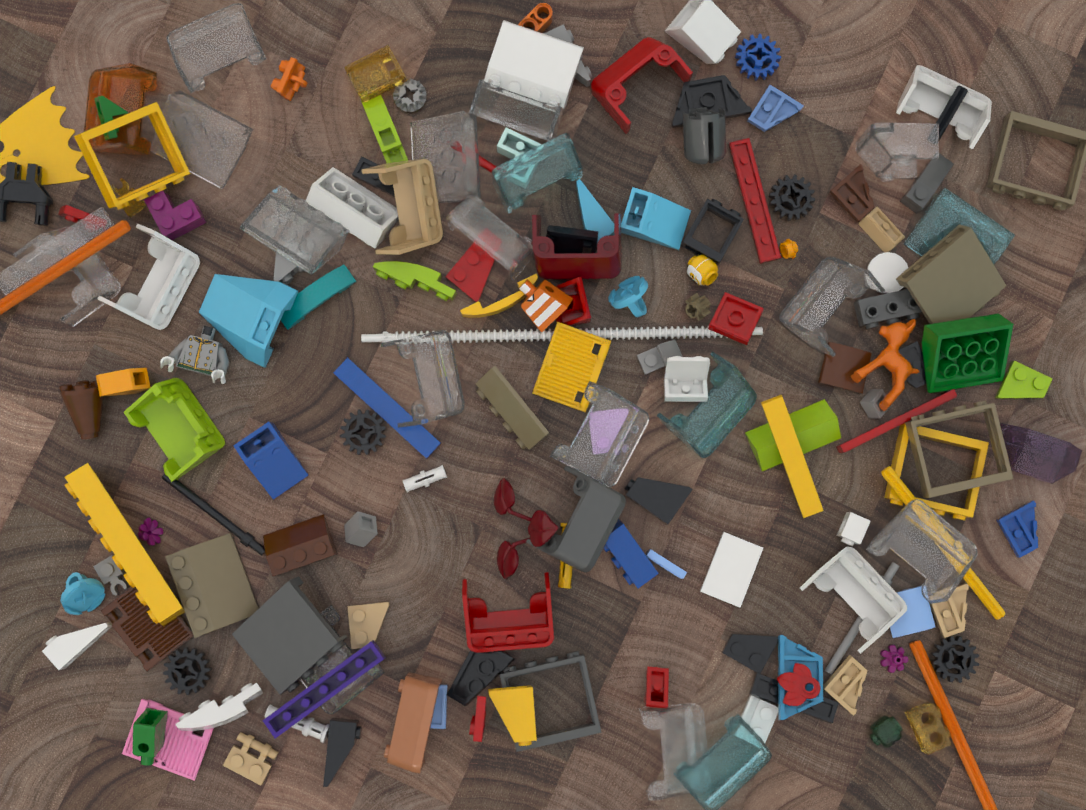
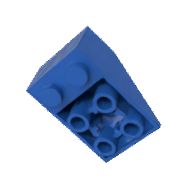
M270 421L233 445L244 463L273 500L309 476L275 424Z

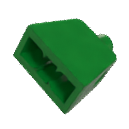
M146 708L133 724L132 753L136 756H141L140 763L142 765L154 764V757L163 747L168 711Z

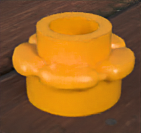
M786 239L779 246L780 253L785 259H794L798 252L796 242Z

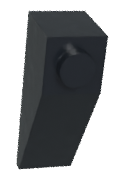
M332 718L330 720L323 787L330 785L357 742V739L361 738L362 726H358L359 720Z

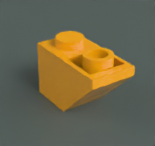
M131 368L96 375L100 397L137 394L151 388L147 368Z

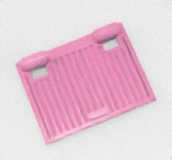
M141 699L133 724L146 708L168 711L164 744L154 757V764L152 765L195 781L214 728L205 729L203 736L194 734L193 731H181L177 728L176 723L184 715L183 713L167 708L163 704L150 699ZM132 724L122 754L141 761V756H136L132 753Z

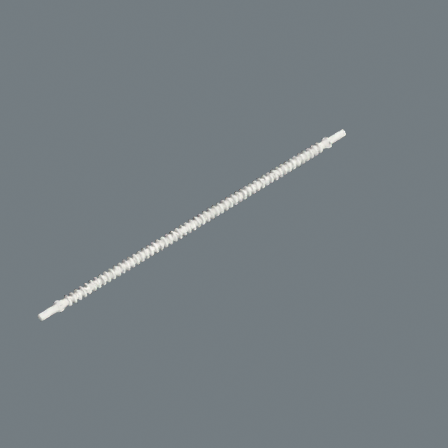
M665 326L664 329H661V327H658V329H655V327H652V329H649V327H646V329L634 327L632 330L628 327L625 330L622 327L619 330L616 327L613 330L610 327L609 330H606V328L600 330V328H597V330H594V328L582 330L605 339L610 338V340L616 338V340L622 338L624 340L626 337L628 340L631 337H634L635 340L637 337H640L641 340L643 337H646L647 340L649 337H652V339H655V337L659 339L661 337L665 339L677 337L679 339L681 336L683 339L686 336H689V339L692 336H695L696 339L698 336H701L702 339L704 336H707V338H710V336H713V338H716V336L723 337V335L709 330V326L707 328H704V326H701V328H698V326H695V328L683 326L682 329L679 326L676 329L673 326L670 329ZM756 327L752 335H762L763 328ZM550 328L548 331L544 330L543 332L539 331V329H536V331H533V329H530V331L518 329L517 332L514 329L511 332L508 329L505 332L502 329L499 332H496L495 329L493 332H490V330H487V332H484V330H481V332H478V330H475V332L463 330L462 333L459 330L456 333L453 330L450 333H447V330L444 333H441L440 330L438 333H435V331H432V333H429V331H426V333H423V331H420V333L408 331L407 334L404 331L401 334L398 331L395 334L385 331L382 334H361V341L383 342V344H388L389 342H396V344L402 342L404 344L406 341L408 344L411 341H414L415 344L417 341H420L422 344L423 341H426L428 344L429 341L433 343L435 341L439 343L441 341H445V343L457 341L459 343L462 340L465 343L466 340H469L471 343L472 340H475L477 343L478 340H481L483 343L484 340L488 342L490 340H494V342L496 340H500V342L512 340L514 342L517 339L520 342L521 339H524L526 342L527 339H530L532 342L533 339H536L538 342L539 339L543 341L549 339L551 341L554 331H551Z

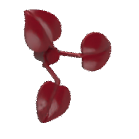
M502 478L494 494V506L497 513L505 515L508 512L511 515L531 522L528 526L530 538L516 541L512 544L509 541H504L498 549V569L502 577L508 580L515 573L519 563L518 552L515 547L526 543L527 539L531 540L533 546L541 547L551 539L559 527L552 522L548 514L543 510L535 511L532 518L513 511L511 507L515 503L514 490L506 478Z

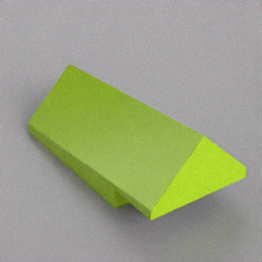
M825 399L789 414L803 454L841 439L838 418ZM768 423L745 432L761 471L783 463Z

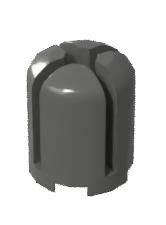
M707 107L689 109V114L683 112L684 155L687 160L696 164H707L708 160L709 163H716L724 158L726 154L724 109L719 108V112H712V110H707Z

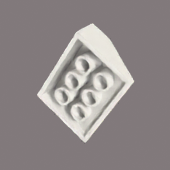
M504 20L487 68L483 87L562 113L567 105L584 47Z

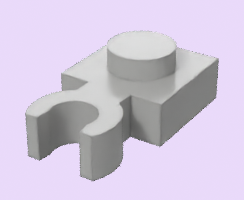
M111 555L93 567L104 585L111 583L110 589L112 594L119 595L117 586L121 584L124 589H128L129 584L125 580H121L120 576L125 572L117 567L112 559L114 555Z

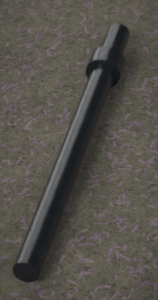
M165 474L162 476L164 481L238 537L243 545L251 547L261 556L264 555L265 547L258 543L252 534L244 532L180 481L175 480L171 482Z

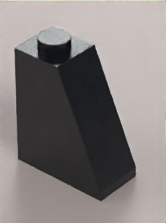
M638 477L635 481L631 479L626 485L625 490L627 493L625 496L668 525L693 489L687 486Z

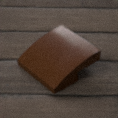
M828 342L818 383L863 394L866 377L859 383H856L852 380L851 375L856 370L870 363L872 353Z

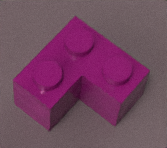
M162 190L144 200L161 234L170 240H174L207 223L198 205L192 199L175 207L170 196Z

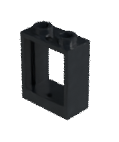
M707 199L681 247L696 255L703 254L709 257L718 266L744 219L739 212L722 207L723 204L719 201ZM706 211L734 225L720 252L692 238Z

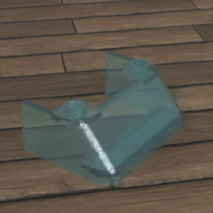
M568 133L562 134L492 170L493 186L508 214L512 212L511 208L517 209L524 205L526 196L562 178L573 181L583 176V167Z
M713 351L710 355L718 366L711 372L710 382L714 387L708 393L707 402H700L688 417L683 414H677L669 420L661 413L657 415L670 432L701 458H707L714 452L752 408L757 399V394L737 367Z

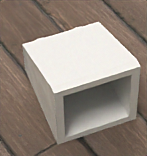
M689 0L665 30L669 36L706 64L719 63L725 56L724 52L737 42V36L741 33L712 0Z

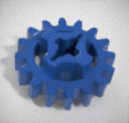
M752 34L749 37V41L744 38L742 45L738 46L737 50L739 52L736 53L735 58L740 60L737 61L736 66H742L740 73L742 74L746 71V78L753 75L755 81H757L759 76L765 80L767 73L772 76L774 73L773 69L777 70L779 67L777 62H780L781 56L777 54L780 52V48H774L776 41L770 43V36L762 39V35L759 34L755 39ZM771 63L768 67L762 69L763 65Z

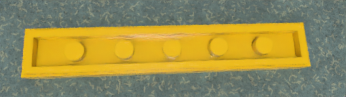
M782 395L761 402L802 517L806 518L824 511Z

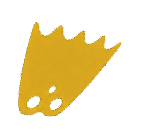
M55 86L50 87L30 100L0 124V141L4 143V150L0 153V169L7 162H16L22 165L21 180H26L28 163L37 164L42 167V185L66 183L90 177L76 169V164L83 154L80 151L72 150L68 145V141L75 133V130L64 128L60 125V118L65 112L66 107L56 106L51 103L50 98L55 90ZM18 149L20 151L18 157L13 155L14 150ZM0 173V183H1L6 177L2 176L1 173Z

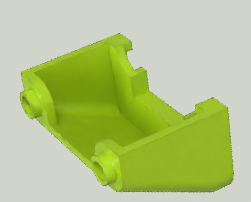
M179 378L155 383L124 411L131 425L139 428L147 427L169 459L164 463L163 468L165 475L169 477L171 482L178 480L225 446V440L187 384Z

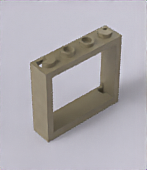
M1015 111L1009 112L1004 118L986 187L992 188V191L1002 194L1006 192L1013 194L1012 196L1017 199H1031L1035 204H1049L1056 210L1063 211L1072 207L1075 204L1086 161V131ZM1011 127L1077 145L1064 197L998 179Z
M986 401L973 403V408L966 409V405L954 407L951 413L946 414L945 410L932 412L933 417L924 418V414L911 417V422L905 423L923 498H931L1013 479L995 403L987 404ZM983 412L998 473L931 488L916 427Z

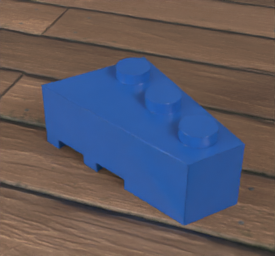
M618 519L603 549L605 552L610 551L613 555L611 560L618 569L621 567L625 573L622 576L629 585L633 583L639 589L659 573L625 525Z

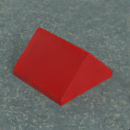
M582 277L557 285L558 289L569 295L573 300L568 308L556 318V322L571 327L590 323L591 315Z

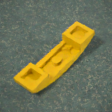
M537 274L517 282L518 288L527 279L535 286L538 282ZM520 290L485 308H482L478 301L461 309L460 312L462 317L466 318L495 315L513 307L524 299L526 295Z

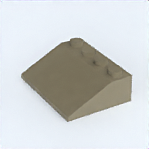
M232 533L165 556L194 638L249 618L259 609Z

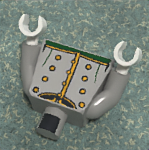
M203 326L201 337L190 335L187 339H184L168 356L161 359L160 367L162 369L164 365H169L168 372H172L174 364H176V367L211 376L213 383H215L216 379L221 378V383L225 384V375L230 362L223 345L213 341L216 329Z

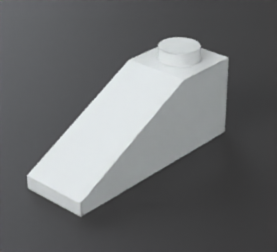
M112 623L99 624L58 637L55 635L45 643L47 647L42 652L58 670L66 669L112 627Z

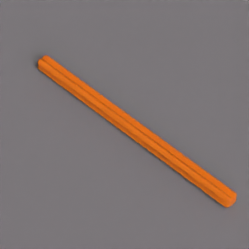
M121 220L0 300V315L131 230L129 223L126 220Z
M920 640L911 642L909 646L983 809L998 810Z

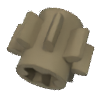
M698 293L685 301L687 304L685 311L691 319L697 317V320L700 321L711 313L709 310L711 303L705 295L699 297Z

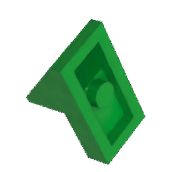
M104 96L94 98L101 125L113 120V117L128 114L126 110ZM119 128L104 133L105 140L117 138Z

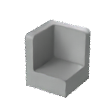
M359 511L344 525L346 543L365 547L378 534L376 516Z

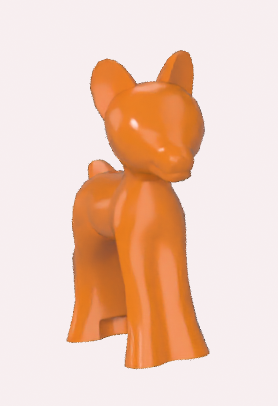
M915 319L910 320L906 324L895 322L889 326H881L879 334L887 340V347L880 352L876 359L856 370L851 375L852 380L859 383L863 378L881 366H885L892 373V389L879 403L882 411H886L905 389L904 383L911 374L919 373V370L913 368L911 363L899 353V348L908 340L910 333L916 326Z

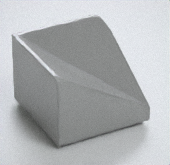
M871 389L860 401L861 406L870 419H880L887 412V410L882 411L879 407V403L886 396L883 389Z

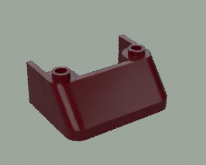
M614 214V235L604 236L598 241L597 253L555 254L553 241L548 237L541 236V215H532L533 253L536 270L541 278L575 279L582 277V279H611L620 274L622 269L621 214Z

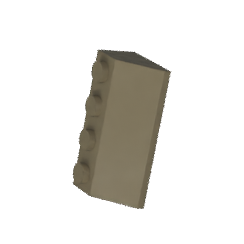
M496 366L492 367L476 383L478 389L475 391L482 400L487 398L491 403L489 409L496 417L500 415L503 418L504 422L502 425L509 433L513 431L518 438L515 441L522 450L527 448L530 451L549 436L547 429Z

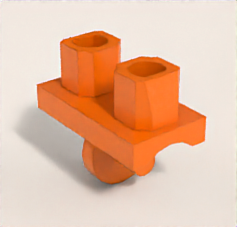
M291 57L289 61L282 60L279 65V71L283 73L281 79H273L271 88L286 100L291 101L294 93L298 92L299 87L306 88L308 84L303 80L306 67L300 64L296 58Z

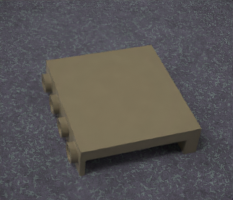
M960 224L896 278L900 286L908 289L930 324L970 318L977 311L983 309L988 301L998 296L1001 290L1006 287L1005 282L972 228Z

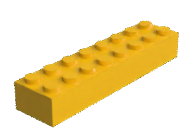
M87 463L65 476L68 482L65 484V487L74 499L78 498L80 500L76 504L86 517H91L88 520L89 524L97 534H102L103 537L100 538V541L109 552L113 551L115 554L112 556L113 561L120 570L124 569L126 571V574L123 576L132 588H137L138 592L135 594L141 604L149 606L150 610L147 613L155 624L160 623L164 626L185 612L184 608L90 465Z

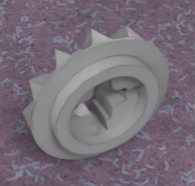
M410 78L395 86L393 99L399 109L405 112H414L425 104L426 90L419 81ZM406 88L410 90V92H415L413 94L414 102H412L408 97H404L406 96Z

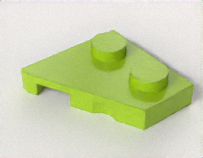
M1011 361L1004 381H1002L995 398H1044L1052 378L1019 362Z

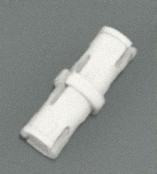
M443 465L426 472L424 470L420 471V474L402 481L408 493L422 486L428 487L430 483L447 478ZM434 475L433 477H430V478H428V479H425V480H422V481L416 483V481H418V480H421V479H424V478H427V477H429V476Z

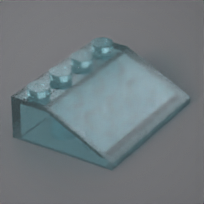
M943 188L935 196L904 242V245L920 256H923L960 224L972 228L992 263L995 264L1015 234L946 188Z

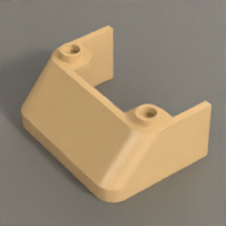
M428 159L387 163L362 169V174L378 173L379 179L384 185L393 184L400 226H396L390 231V246L375 250L376 254L400 255L438 243L442 239L443 230L433 167Z

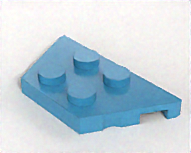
M784 635L778 636V677L783 673L793 672L795 663L803 664L810 669L812 677L818 680L821 690L816 698L806 699L800 706H788L783 703V699L788 691L784 690L778 683V720L787 719L823 701V657L815 652H810L800 644L792 642ZM812 684L805 686L807 691H812L814 688Z

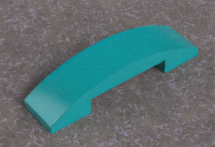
M345 265L334 269L297 294L291 310L284 311L281 318L282 323L289 330L305 319L304 316L337 293H342L357 281Z

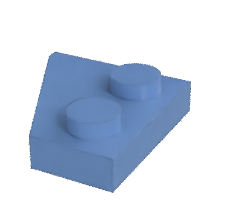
M769 85L747 122L766 132L801 111L804 105Z

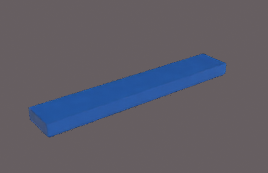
M348 357L333 372L426 459L441 444Z

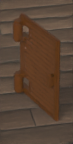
M131 587L104 607L101 612L104 616H107L112 623V627L134 656L138 657L143 664V668L148 672L194 635L181 616H178L164 626L160 623L155 624L147 613L150 610L149 606L141 604L135 594L138 592L137 588ZM117 607L123 614L120 619L113 611ZM148 648L154 655L151 660L144 652Z

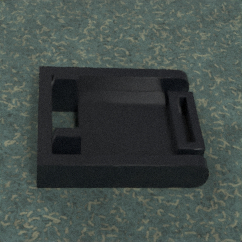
M549 225L546 237L553 241L555 254L582 253L583 247H592L591 253H595L598 231Z

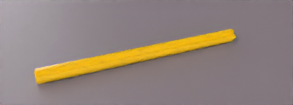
M888 466L881 471L882 476L996 620L1004 617L1005 611L892 467Z

